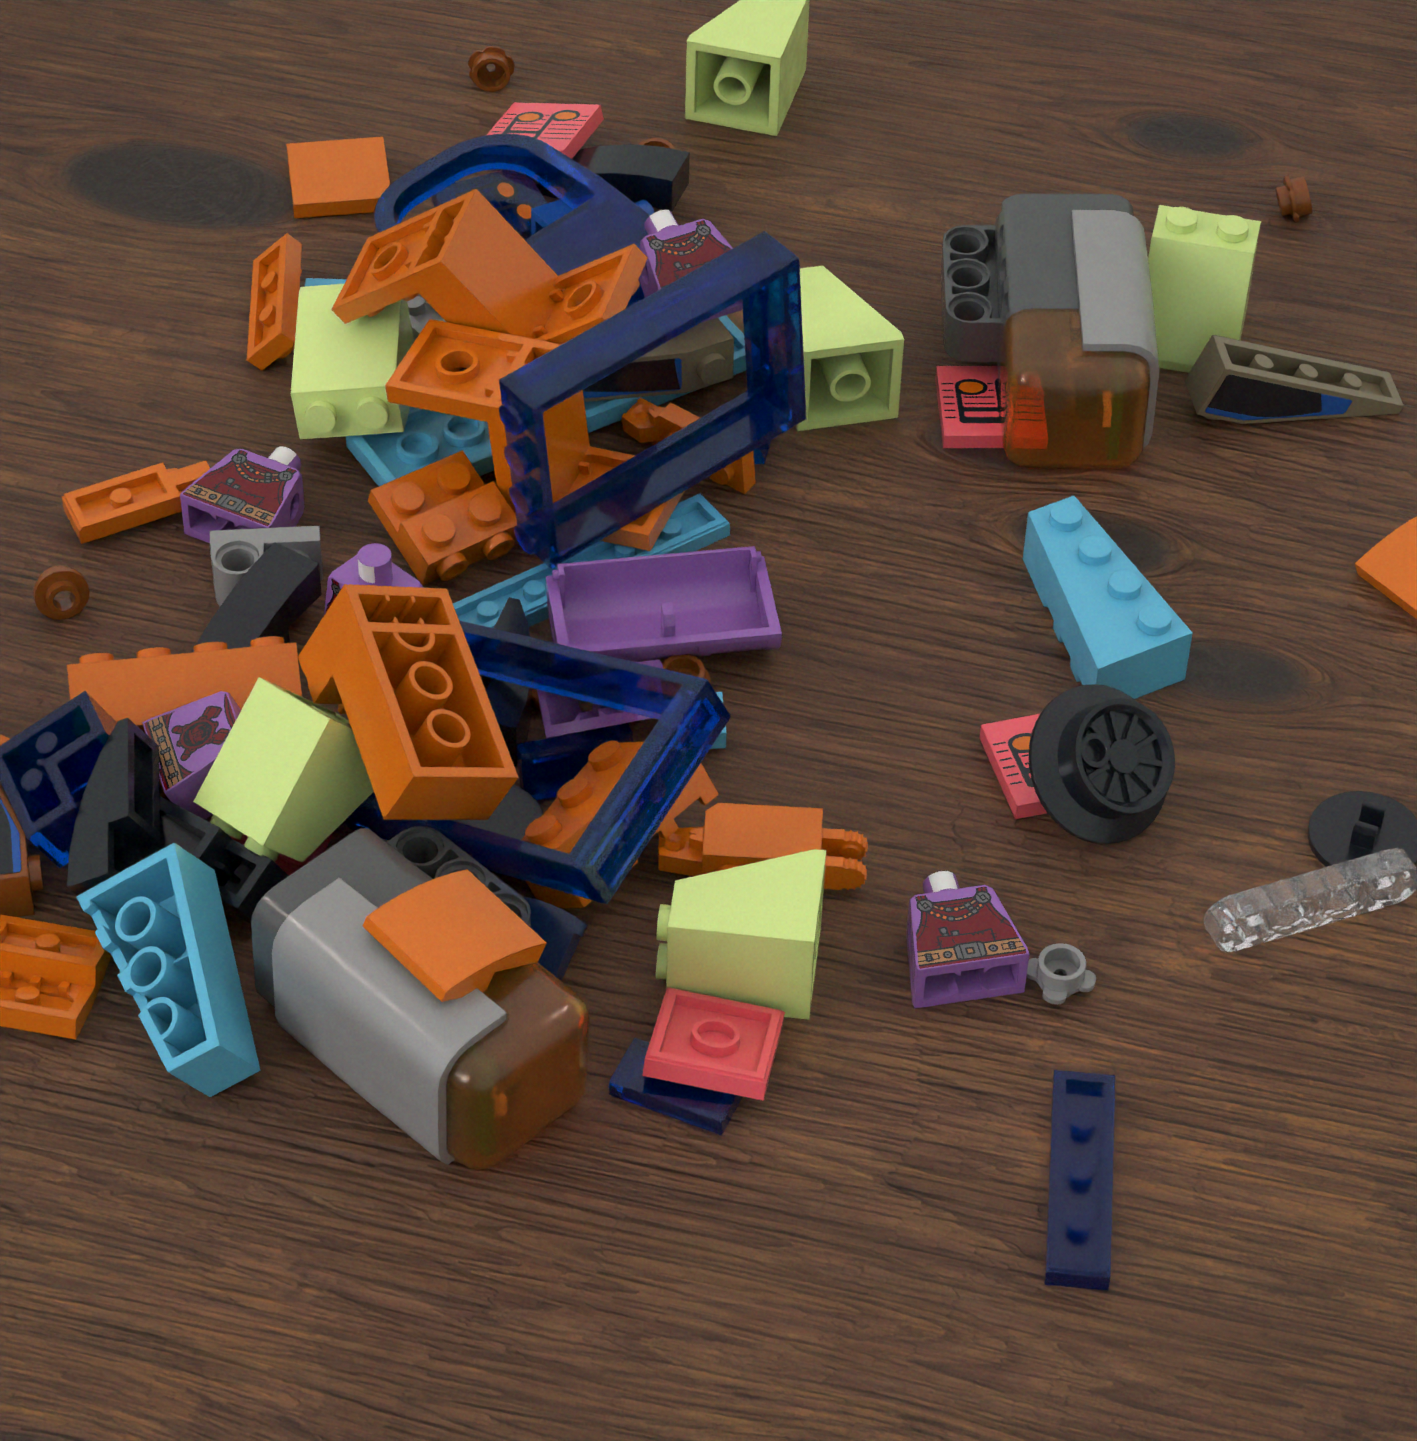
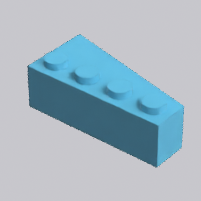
M1071 496L1028 512L1023 561L1043 606L1048 607L1054 620L1053 630L1059 643L1064 642L1071 658L1070 668L1076 682H1081L1082 685H1105L1120 690L1136 699L1185 680L1193 632L1075 496Z
M172 843L76 896L83 911L92 917L97 927L95 934L103 949L112 955L120 971L117 976L125 992L132 995L141 1011L138 1016L168 1073L208 1097H212L261 1071L216 873L213 868L176 843Z

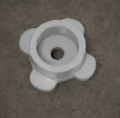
M1063 943L1049 945L1041 951L1039 958H1032L1028 961L1027 978L1038 983L1043 990V999L1048 1003L1062 1004L1066 1001L1067 997L1079 991L1090 992L1095 987V974L1092 971L1086 970L1085 956L1072 945Z

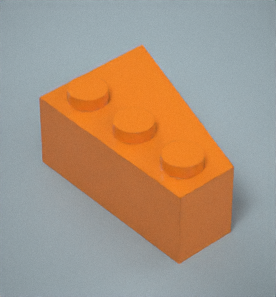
M688 739L625 743L608 741L596 747L589 754L587 764L574 779L564 784L558 790L557 799L541 817L535 819L527 826L525 836L509 853L537 900L558 908H584L638 863L634 852L657 832L663 839L668 838L679 828L674 820L676 816L696 800H699L703 805H707L719 795Z

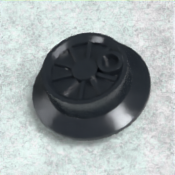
M1096 684L1082 685L1059 694L1040 713L1032 730L1029 743V769L1035 792L1042 806L1061 828L1076 838L1087 842L1114 844L1139 835L1155 820L1164 804L1173 780L1175 754L1166 727L1149 708L1115 688Z

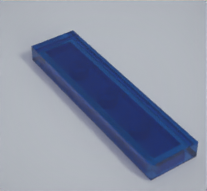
M1054 1070L1051 1100L1044 1285L1097 1290L1109 1289L1111 1278L1115 1075Z

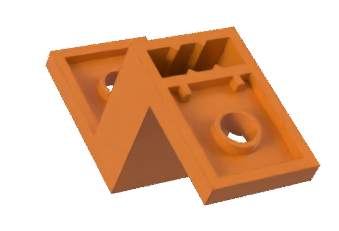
M474 189L368 237L331 310L347 324L365 315L373 317L390 304L402 299L410 301L420 294L446 322L578 348L597 339L601 341L607 340L621 328L624 321L622 316L631 296L640 285L638 279L648 258L634 243L558 276L477 189Z
M429 319L385 385L387 399L390 403L488 423L497 488L523 525L651 551L690 483L688 466L591 447L589 445L577 347ZM621 496H629L628 499L622 501H615L619 499Z

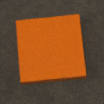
M383 137L286 144L294 218L393 211Z

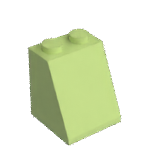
M739 0L690 34L687 39L685 119L777 136L806 71L810 0Z
M1159 205L1148 256L1159 368L1189 373L1212 335L1241 340L1261 221L1244 219L1236 215L1226 216L1195 211L1186 207Z
M824 266L772 272L769 352L797 431L898 418L904 349L902 332Z
M344 284L300 287L291 382V398L300 440L404 432L410 406L388 402L385 385L414 343L407 301L402 299L386 306L373 317L365 315L345 324L331 310Z
M258 677L193 802L212 813L213 816L210 823L220 827L228 835L236 839H241L243 834L248 836L244 847L260 856L264 855L276 862L279 854L303 862L374 791L348 719Z
M813 849L675 880L671 905L660 904L656 939L667 941V944H659L656 979L666 980V988L670 987L778 1009L785 1012L784 1017L809 1020L821 933L826 850Z

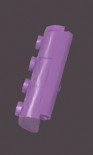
M755 546L557 564V570H552V576H546L549 624L555 660L559 667L572 669L573 667L666 659L675 655L688 654L699 657L718 653L761 649L773 650L781 647L782 631L765 558L761 556V551H756Z

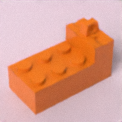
M344 584L300 652L298 660L307 678L308 689L313 703L337 704L338 712L340 714H347L383 819L488 820L519 777L448 590L445 588Z

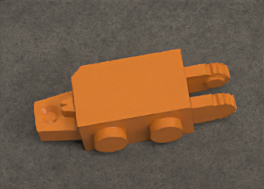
M717 803L705 811L704 826L678 828L666 839L659 836L658 870L697 876L818 849L826 850L824 889L842 890L846 888L847 890H855L857 887L861 888V885L865 884V880H867L866 865H863L862 861L857 860H862V857H866L868 842L867 838L863 837L864 834H859L858 831L822 828L823 808Z

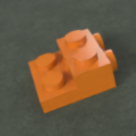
M463 450L370 490L368 498L369 504L422 586L439 578L442 581L451 580L464 572L468 565L485 557L488 560L502 557L515 545L521 525L494 481L484 484Z

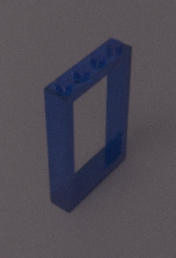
M763 231L499 379L502 405L499 407V414L505 425L507 440L504 454L510 466L512 480L509 494L515 506L517 520L514 533L519 545L527 554H535L548 567L553 569L557 564L570 559L806 420L799 257L766 231ZM742 299L747 391L553 503L543 412Z
M460 621L480 675L658 719V722L569 854L452 820H384L374 792L344 821L349 829L355 831L361 828H369L385 840H390L400 832L411 827H430L442 833L488 870L608 904L731 718L730 713L707 679Z

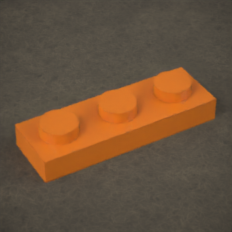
M288 233L253 260L246 360L261 371L276 359L287 357L295 346L300 276L302 273V244Z

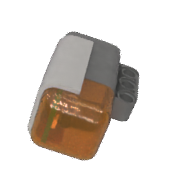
M1017 194L1003 200L1002 209L998 217H996L995 225H962L949 229L944 234L942 241L940 276L944 349L950 357L958 361L997 362L1002 444L1007 458L1015 465L1027 469H1120L1130 466L1137 461L1142 450L1149 444L1153 432L1159 380V361L1145 232L1143 225L1134 217L1133 206L1122 196L1113 194Z
M424 826L411 827L400 832L387 842L369 828H361L349 834L272 887L256 905L251 921L256 991L275 1007V1017L280 1027L438 1160L448 1165L456 1159L459 1163L471 1169H489L500 1164L573 1108L584 1095L588 1081L590 1017L586 1003L578 993L540 963H530L520 967L497 971L494 973L485 991L481 992L476 988L462 998L441 1002L363 927L366 916L398 895L420 884L466 869L531 928L530 906L521 895L433 828Z

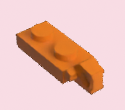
M641 397L621 416L623 431L639 443L651 442L657 450H663L672 460L691 465L706 473L714 482L721 485L726 484L743 494H746L755 485L753 444L671 402L664 408L656 406Z
M206 460L180 469H166L162 462L65 493L62 496L63 508L81 544L182 512L180 494L206 473L210 467Z

